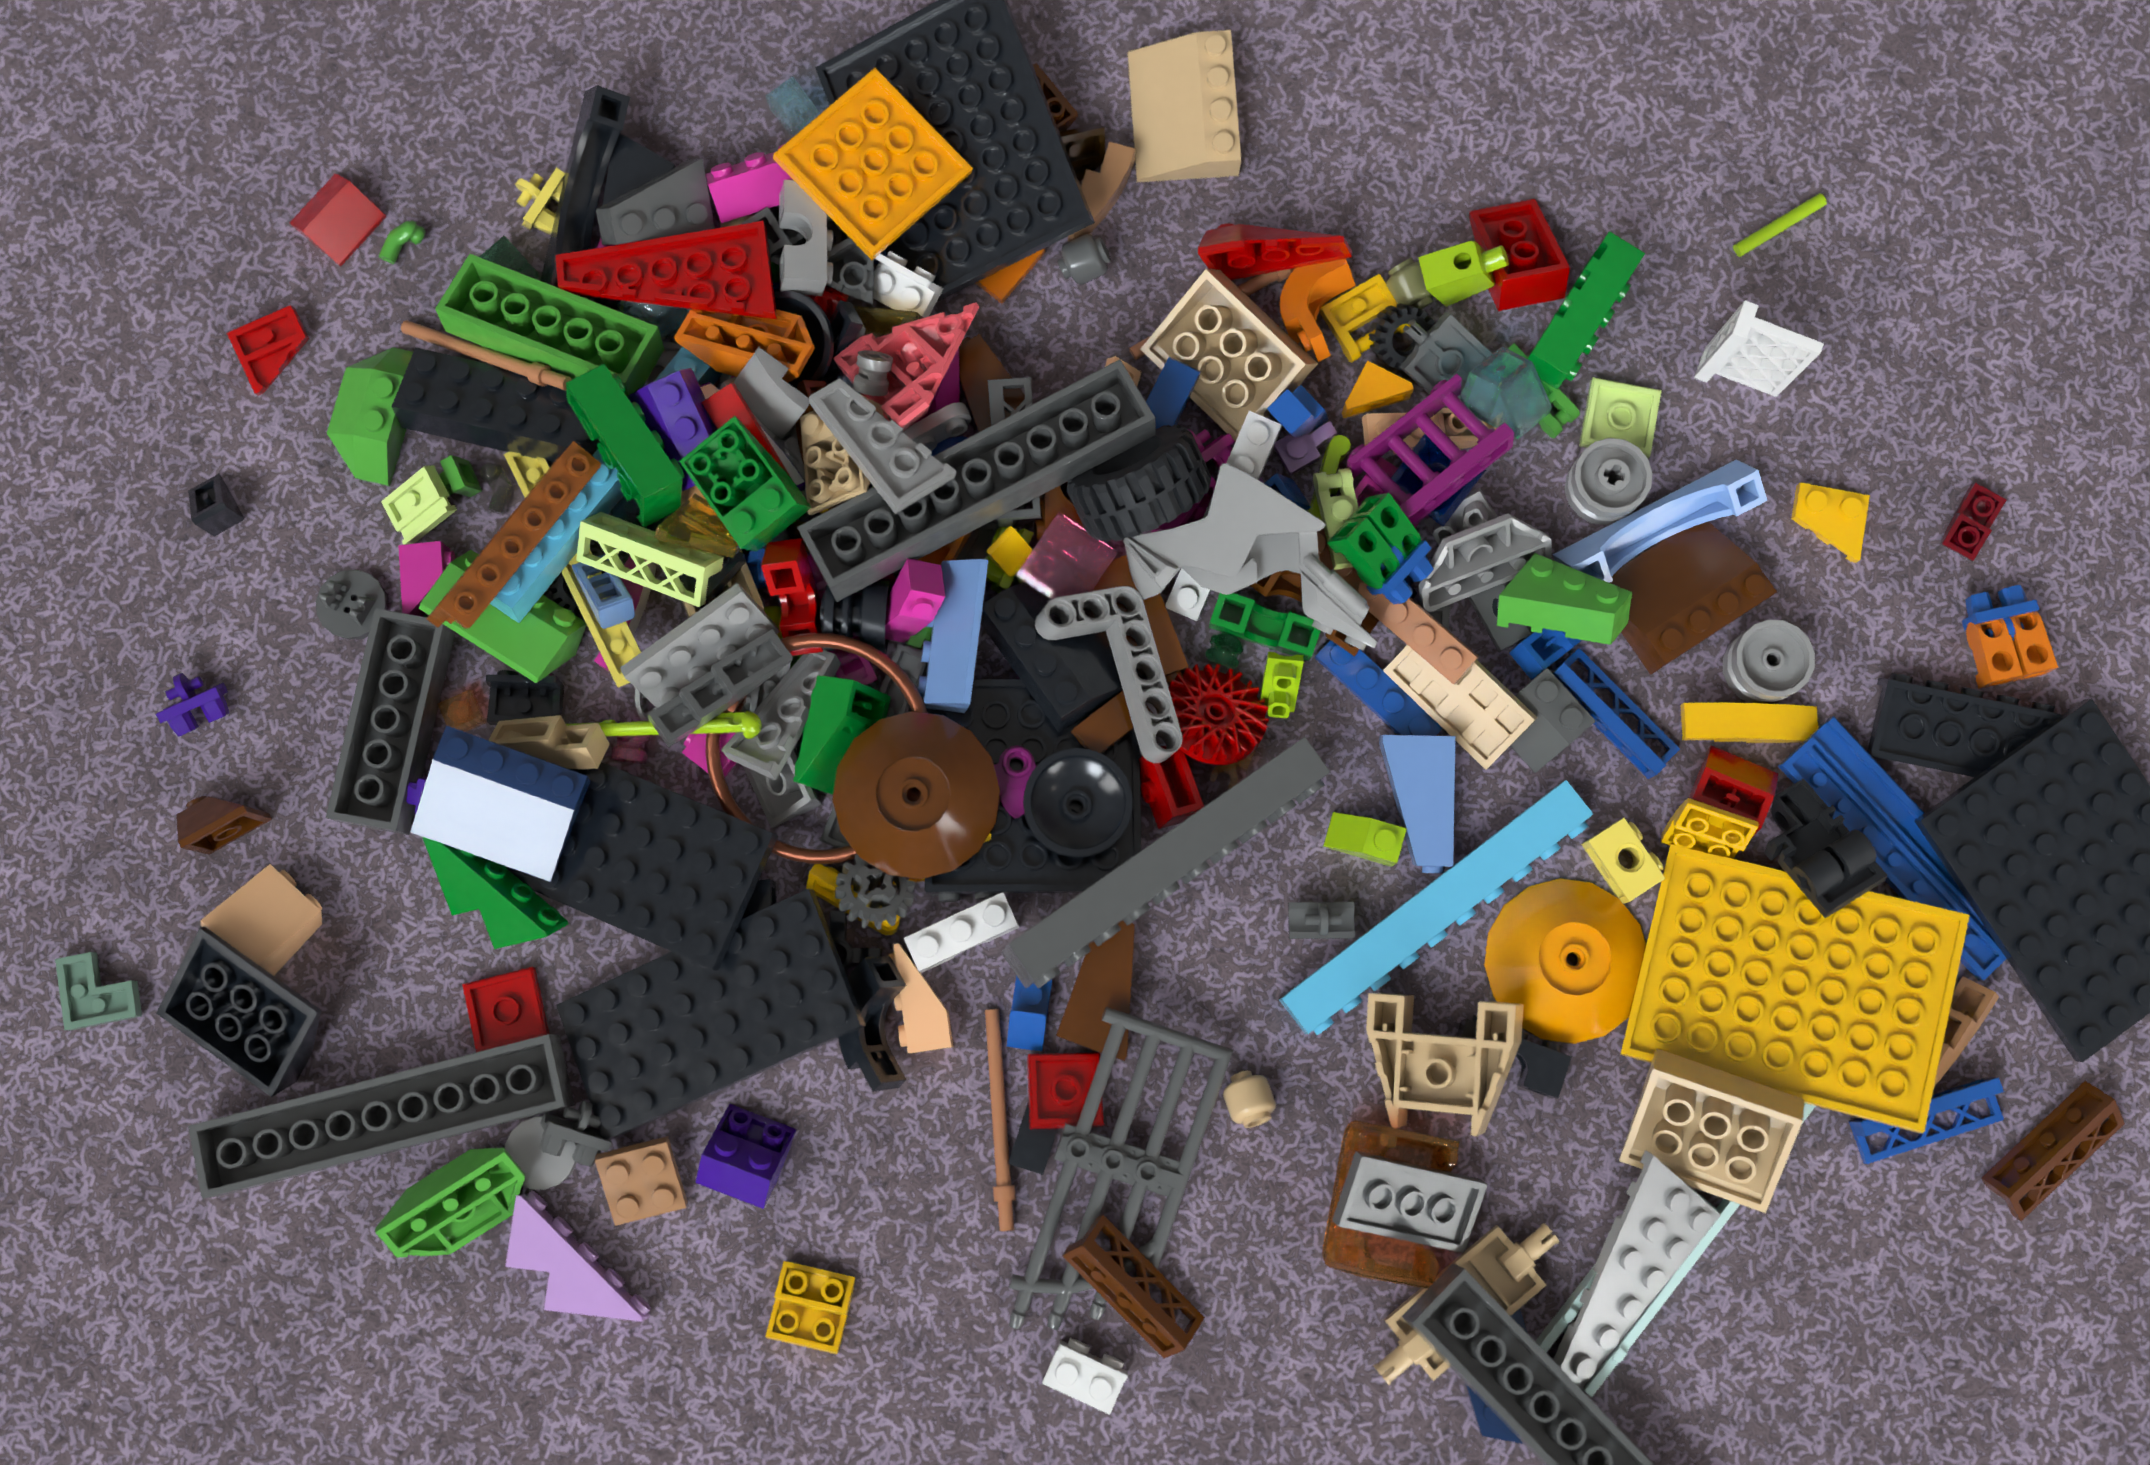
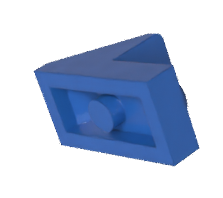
M1016 975L1012 1009L1010 1010L1007 1047L1043 1051L1052 980L1039 989L1034 983L1025 988Z

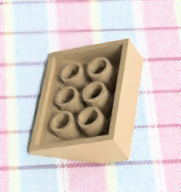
M1231 30L1195 32L1129 51L1128 67L1134 148L1136 149L1137 182L1239 176L1241 150Z
M1205 269L1140 349L1161 370L1168 358L1172 357L1201 371L1190 398L1226 433H1229L1235 442L1249 411L1267 418L1271 414L1267 408L1287 389L1292 393L1318 365L1303 348L1221 270Z
M1656 1049L1619 1161L1643 1169L1644 1164L1640 1161L1646 1150L1660 1160L1688 1186L1766 1213L1802 1125L1804 1099Z

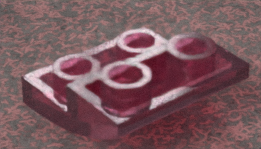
M1058 512L1016 576L1050 599L1092 592L1118 551L1101 540H1096L1089 536L1084 528Z

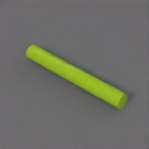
M1821 193L1815 195L1733 245V250L1738 257L1745 255L1827 204L1826 198Z

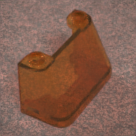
M1357 1120L1351 1121L1347 1125L1342 1138L1324 1236L1322 1255L1325 1264L1330 1268L1362 1278L1428 1289L1435 1282L1439 1265L1434 1253L1429 1249L1423 1248L1424 1244L1338 1227L1332 1219L1355 1151L1451 1172L1458 1162L1459 1141Z

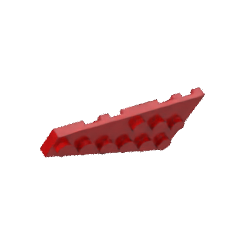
M764 221L555 255L558 287L576 295L777 320L767 231Z

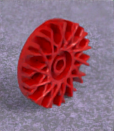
M1196 664L1192 670L1190 668L1185 670L1183 678L1178 673L1175 680H1172L1169 685V692L1182 733L1183 741L1179 749L1193 759L1208 764L1227 765L1239 762L1256 750L1268 728L1269 718H1265L1268 706L1264 705L1265 698L1258 700L1256 696L1259 692V687H1251L1253 684L1251 680H1249L1247 685L1240 681L1242 672H1238L1234 676L1232 668H1229L1226 674L1218 672L1220 664H1217L1214 670L1211 664H1207L1204 670L1199 671L1198 664Z

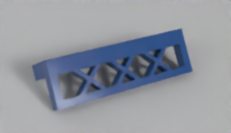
M1580 648L1552 673L1596 720L1593 724L1647 779L1656 776L1680 750ZM1576 660L1588 670V683H1584L1569 668ZM1594 677H1595L1600 683H1594ZM1594 688L1607 689L1613 695V708H1609L1594 693ZM1619 702H1620L1626 709L1619 708ZM1619 714H1632L1638 720V734H1635L1619 718ZM1644 727H1645L1651 734H1644ZM1644 739H1657L1668 750L1667 753H1664L1659 758L1644 743Z
M1985 1077L1932 1094L1924 1133H1919L1918 1138L1912 1141L1898 1135L1899 1127L1864 1118L1849 1121L1863 1163L1869 1164L2004 1120L1995 1096L2004 1092L1999 1078ZM1985 1098L1991 1115L1978 1119L1966 1112L1971 1102ZM1946 1110L1957 1113L1954 1123L1949 1129L1944 1130L1932 1124L1937 1113ZM1964 1117L1970 1120V1122L1961 1124ZM1929 1129L1936 1131V1133L1927 1135ZM1878 1132H1883L1889 1136L1883 1150L1870 1153L1865 1139L1866 1136ZM1895 1139L1902 1142V1144L1893 1146Z

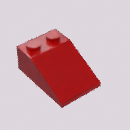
M1536 199L1469 211V219L1475 241L1485 251L1502 245L1508 257V266L1492 271L1495 285L1488 289L1498 311L1565 298L1570 266Z

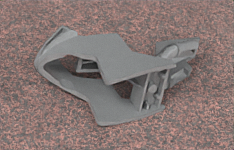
M1223 463L1220 467L1209 513L1206 518L1175 528L1141 533L1138 536L1126 537L1123 540L1130 574L1143 600L1161 593L1181 567L1201 587L1225 595L1234 593L1276 572L1288 570L1301 574L1302 607L1304 613L1314 619L1311 626L1330 635L1335 629L1347 635L1344 640L1346 643L1361 650H1364L1366 645L1375 648L1377 644L1376 639L1361 626L1370 608L1366 599L1333 569L1330 570L1319 560L1317 531L1323 529L1326 524L1252 475L1229 464Z

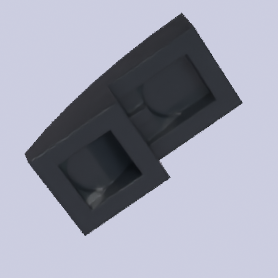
M1029 1101L1008 1164L1043 1175L1058 1128L1030 1129Z

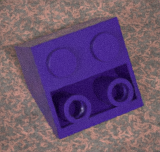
M729 1104L701 1154L695 1183L764 1209L777 1183L797 1129Z

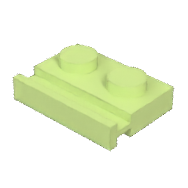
M434 465L422 467L381 501L396 531H401L404 537L402 540L403 545L416 543L457 510L455 505H450L447 499L450 495Z

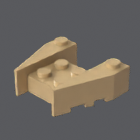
M1368 993L1366 1031L1369 1043H1372L1376 1059L1375 1066L1378 1076L1381 1078L1386 1097L1385 1104L1391 1127L1399 1128L1406 1126L1408 1109L1472 1115L1471 1136L1484 1134L1521 1043L1523 1004L1490 1001L1478 1002L1476 1038L1412 1033L1414 995Z

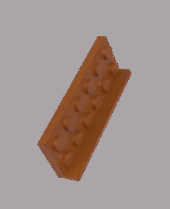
M573 441L552 464L426 619L437 628L445 620L450 624L455 620L465 629H469L601 467V463Z

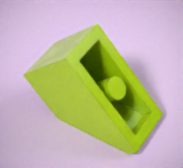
M1333 812L1323 847L1392 867L1398 862L1407 828L1373 818Z

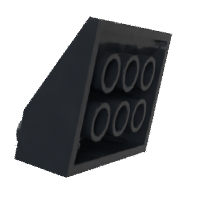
M1067 567L1011 586L983 603L980 623L1058 732H1061L1106 704L1123 691L1106 631L1058 640H1047L1038 634L1035 628L1037 615L1050 600L1057 597L1085 593ZM1083 608L1084 613L1088 617L1095 618L1091 610ZM1049 614L1054 623L1062 624L1057 615ZM1136 669V673L1141 679L1147 678L1143 671Z
M202 926L190 945L156 1014L266 1094L273 1097L298 1081L312 1055L321 1009L211 930Z

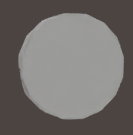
M542 1116L522 1121L511 1131L505 1143L506 1151L525 1173V1180L522 1186L535 1190H546L561 1184L573 1173L577 1164L572 1156L578 1143L567 1140L560 1156L544 1153L541 1150L540 1143L544 1132L540 1123Z

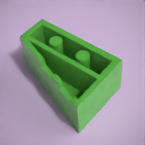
M1535 553L1500 593L1497 626L1508 628L1509 623L1531 626V632L1542 633L1544 628L1565 632V637L1611 645L1628 624L1632 592Z

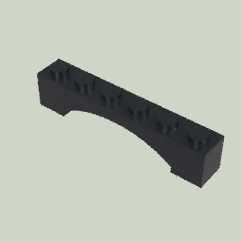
M599 85L584 92L540 281L557 288L559 287L555 255L590 249L593 223L601 187L619 133L623 130L630 100L629 96Z

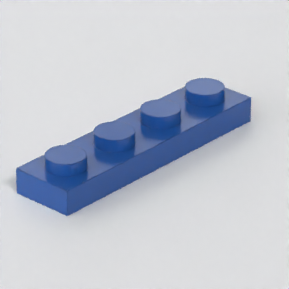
M1330 640L1315 656L1319 663L1397 735L1436 736L1443 729L1361 650L1353 656Z

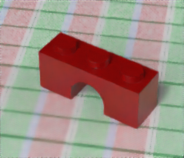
M803 538L767 543L761 567L770 596L779 595L781 604L779 628L782 638L798 634L822 633L820 629L821 601ZM824 647L790 651V654L795 656L823 652Z

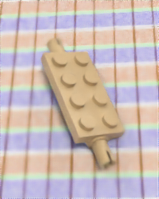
M1543 1223L1541 1227L1522 1243L1518 1244L1516 1242L1513 1244L1499 1226H1494L1383 1319L1399 1338L1397 1342L1399 1346L1378 1364L1374 1365L1387 1384L1390 1385L1394 1379L1413 1363L1416 1366L1420 1364L1433 1381L1449 1368L1443 1359L1401 1316L1452 1263L1464 1268L1511 1316L1546 1286L1533 1267L1536 1266L1535 1261L1560 1242L1555 1235L1551 1234V1229Z

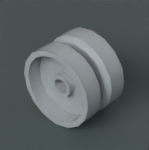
M1607 438L1594 442L1583 450L1566 475L1565 494L1569 505L1579 517L1593 524L1609 525L1630 515L1645 500L1651 489L1653 473L1649 460L1639 447L1623 439Z
M1766 620L1754 624L1739 634L1728 645L1723 656V675L1728 687L1740 699L1749 703L1772 704L1793 695L1809 682L1815 668V652L1809 638L1799 627L1784 620Z

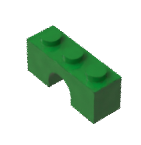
M1235 593L1219 594L1209 623L1210 629L1291 656L1303 655L1306 661H1310L1321 631L1311 626L1314 621L1313 619L1292 612L1281 613L1256 604L1253 599Z

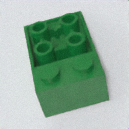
M733 416L679 461L741 549L759 551L812 508L790 476L736 416Z
M817 675L816 684L811 693V705L807 722L803 728L802 745L799 757L795 763L793 782L833 795L837 767L846 751L857 736L878 720L887 717L891 696L855 680Z

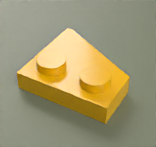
M1800 482L1796 485L1791 519L1803 528L1812 530L1816 537L1825 544H1831L1847 555V560L1857 563L1861 558L1870 495Z

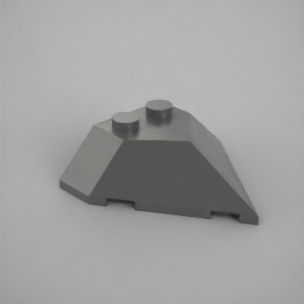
M766 207L741 223L764 221L767 231L770 262L779 265L784 245L798 246L807 243L804 236L798 231L779 228V209L771 213L769 208ZM827 219V230H832L833 232L832 249L827 251V262L833 263V277L831 284L826 283V286L873 306L874 259L871 260L832 219Z

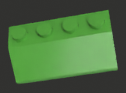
M470 550L451 561L424 597L419 609L430 615L479 554ZM544 594L520 623L491 604L487 606L469 629H465L455 620L452 624L446 620L442 623L535 683L541 681L576 655L587 625L585 621L575 616L572 611L556 604Z

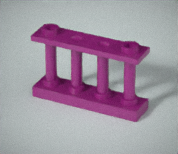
M1458 374L1448 381L1444 379L1437 383L1427 398L1366 446L1361 444L1350 453L1347 460V468L1351 469L1353 479L1365 471L1385 493L1389 492L1413 526L1513 447L1514 431L1505 422L1496 430L1494 428L1489 429L1458 398L1461 394L1462 378ZM1445 406L1478 438V444L1468 452L1466 450L1461 451L1430 419ZM1417 428H1420L1451 460L1450 466L1441 473H1434L1403 439ZM1392 449L1423 482L1422 488L1414 495L1406 494L1376 463L1389 450Z

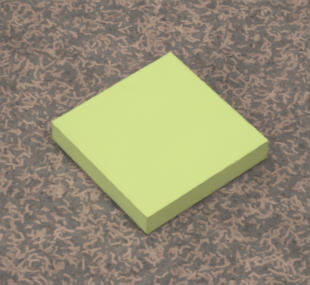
M1593 377L1590 381L1579 446L1589 447L1594 442L1607 438L1623 439L1639 447L1644 455L1649 458L1651 456L1662 390Z

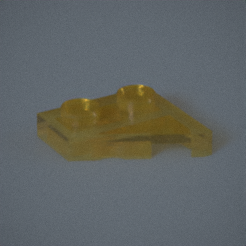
M697 494L690 497L657 527L654 537L659 541L732 558L742 550L707 500Z

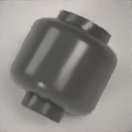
M1085 233L1063 244L1061 248L1063 258L1058 260V265L1065 279L1072 277L1077 284L1084 285L1107 273V264L1111 262V257L1100 236L1095 238L1092 234Z

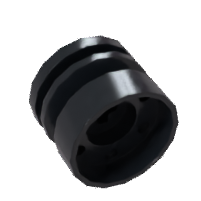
M880 579L863 588L862 594L855 592L836 602L831 590L826 585L820 610V629L822 633L844 635L851 638L853 636H860V641L886 654L889 640L885 639L887 598L891 592V580ZM824 647L825 651H835L834 648Z

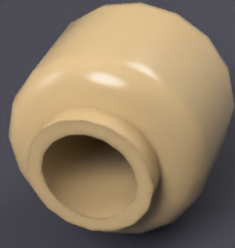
M1249 1070L1233 1075L1230 1078L1232 1083L1223 1092L1231 1119L1237 1124H1243L1245 1128L1256 1127L1268 1122L1272 1118L1271 1113L1276 1108V1101L1268 1080L1262 1075H1252Z

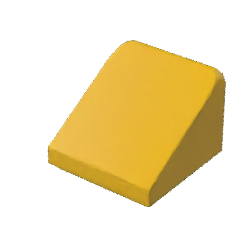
M1012 526L1008 527L987 549L992 562L1009 577L1014 576L1034 554L1032 548Z

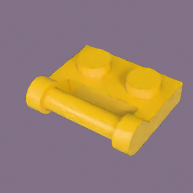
M1378 274L1322 306L1319 313L1339 342L1346 358L1352 363L1361 358V353L1370 349V345L1374 344L1373 341L1369 340V334H1375V330L1356 341L1353 340L1350 333L1377 318L1376 316L1380 312L1386 313V307L1390 305L1397 307V302L1381 275ZM1403 324V325L1399 326V327L1395 330L1394 334L1397 333V332H1399L1400 334L1404 333V331H1403L1404 326H1405V325H1406V326H1409V325H1408V324Z

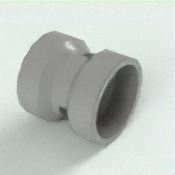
M859 351L856 363L859 367V373L854 376L853 389L859 393L871 396L887 395L889 388L887 373L892 369L893 357L877 351Z

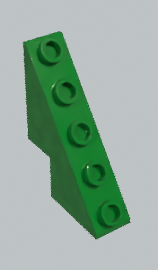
M422 836L451 915L479 909L494 949L548 937L569 925L568 921L557 909L545 902L530 886L524 884L511 873L506 866Z

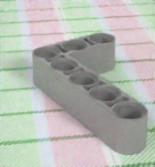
M1121 586L1057 597L1050 600L1036 617L1035 628L1038 634L1047 640H1058L1106 631L1140 751L1149 762L1161 763L1167 760L1181 747L1183 741L1182 733L1140 593L1130 586ZM1116 602L1123 604L1127 612L1121 611ZM1083 608L1091 610L1095 618L1088 617L1084 613ZM1049 614L1057 615L1062 624L1054 623ZM1126 636L1135 639L1137 646L1131 645ZM1136 669L1143 671L1147 680L1141 679L1137 675ZM1146 703L1152 704L1155 707L1157 715L1148 711ZM1156 737L1162 738L1165 741L1167 749L1161 748L1157 744Z

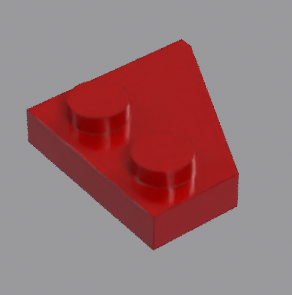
M292 305L227 332L250 385L258 396L269 388L309 340L298 313Z

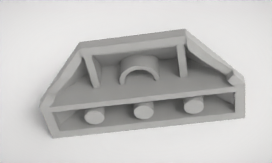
M1507 513L1442 539L1430 560L1434 570L1419 584L1420 606L1429 613L1508 582L1517 575L1535 553L1552 560L1551 538L1548 534Z

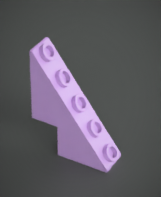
M531 1190L528 1194L516 1195L505 1267L549 1272L544 1310L641 1322L649 1318L648 1312L651 1310L649 1304L637 1294L631 1296L622 1287L625 1283L623 1278L611 1268L605 1270L596 1261L599 1258L597 1252L585 1242H582L580 1245L570 1235L573 1232L571 1226L559 1216L554 1219L545 1210L547 1203L539 1194Z

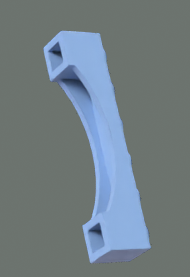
M1734 460L1553 554L1554 560L1610 583L1613 581L1612 576L1616 571L1654 544L1683 530L1729 515L1739 516L1766 502L1767 497L1759 471L1741 461Z

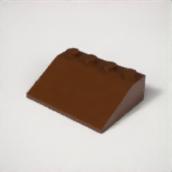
M1709 521L1664 539L1622 566L1612 576L1613 581L1610 582L1632 592L1628 624L1621 633L1650 675L1777 593L1759 565Z

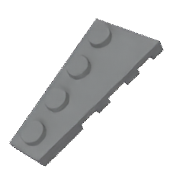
M840 378L809 396V404L895 514L955 478V469L947 463L943 465L931 455V450L921 442L917 444L902 432V427L893 420L889 422L875 411L876 407Z
M825 650L818 653L803 654L754 711L762 722L760 733L752 739H746L743 732L735 733L722 748L725 756L738 764L776 780L803 733L810 710L811 693L815 687L817 675L834 677L841 665L837 656Z

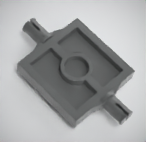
M1444 312L1428 331H1425L1414 319L1407 323L1409 326H1404L1403 331L1417 343L1400 368L1429 395L1437 383L1444 379L1448 381L1458 374L1462 378L1461 394L1458 396L1461 401L1473 394L1483 405L1491 402L1487 398L1493 399L1494 394L1481 382L1485 372L1497 357L1451 314Z

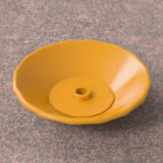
M1559 878L1528 886L1502 907L1488 932L1484 966L1493 997L1497 1002L1523 1004V1029L1543 1040L1576 1044L1606 1036L1629 1018L1646 942L1641 925L1619 898L1593 883ZM1570 952L1576 954L1578 958L1575 966L1569 965L1566 960Z

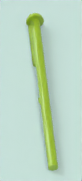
M752 711L721 713L691 734L743 732L746 739H752L760 733L762 722L760 717ZM604 720L598 722L606 737L659 735L650 721L617 723L615 720ZM567 723L566 725L570 726L592 723Z

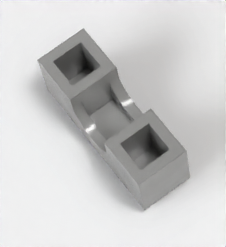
M784 180L779 195V228L798 231L804 236L807 243L798 246L784 245L779 260V291H794L804 295L822 296L826 283L831 284L833 277V263L827 262V251H831L833 232L832 230H827V219L831 218L794 180Z

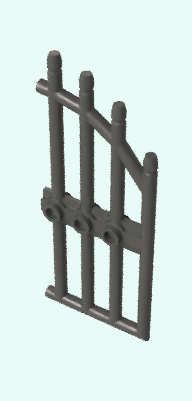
M1105 1007L1101 1020L1112 1025L1077 1126L1065 1123L1063 1132L1060 1135L1053 1158L1064 1163L1024 1276L1013 1274L1009 1282L1008 1288L1019 1290L1014 1304L1015 1309L1012 1310L1010 1316V1327L1020 1329L1024 1323L1025 1312L1029 1309L1033 1294L1045 1293L1057 1294L1053 1303V1311L1050 1312L1048 1318V1327L1058 1330L1063 1322V1314L1067 1310L1072 1294L1093 1289L1082 1276L1078 1277L1079 1273L1069 1263H1067L1062 1280L1039 1278L1078 1167L1097 1173L1098 1177L1075 1242L1085 1236L1096 1218L1099 1217L1112 1179L1133 1185L1118 1230L1128 1240H1130L1146 1191L1148 1190L1167 1197L1153 1239L1138 1248L1158 1269L1233 1049ZM1125 1029L1146 1035L1114 1131L1111 1138L1090 1130ZM1163 1041L1181 1048L1146 1149H1142L1125 1143L1159 1042ZM1194 1052L1211 1057L1215 1061L1181 1159L1178 1161L1159 1153ZM1123 1258L1126 1273L1135 1269V1264L1129 1258ZM1096 1291L1095 1301L1092 1302L1089 1317L1100 1320L1105 1312V1303L1107 1301Z

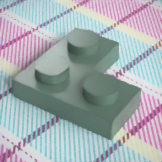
M88 952L55 959L64 1030L72 1031L142 1017L138 982L130 980L102 986L97 953Z

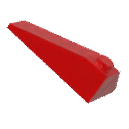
M1228 223L1222 224L1216 229L1206 230L1198 246V255L1208 269L1221 270L1230 280L1351 258L1352 250L1345 237L1340 235Z

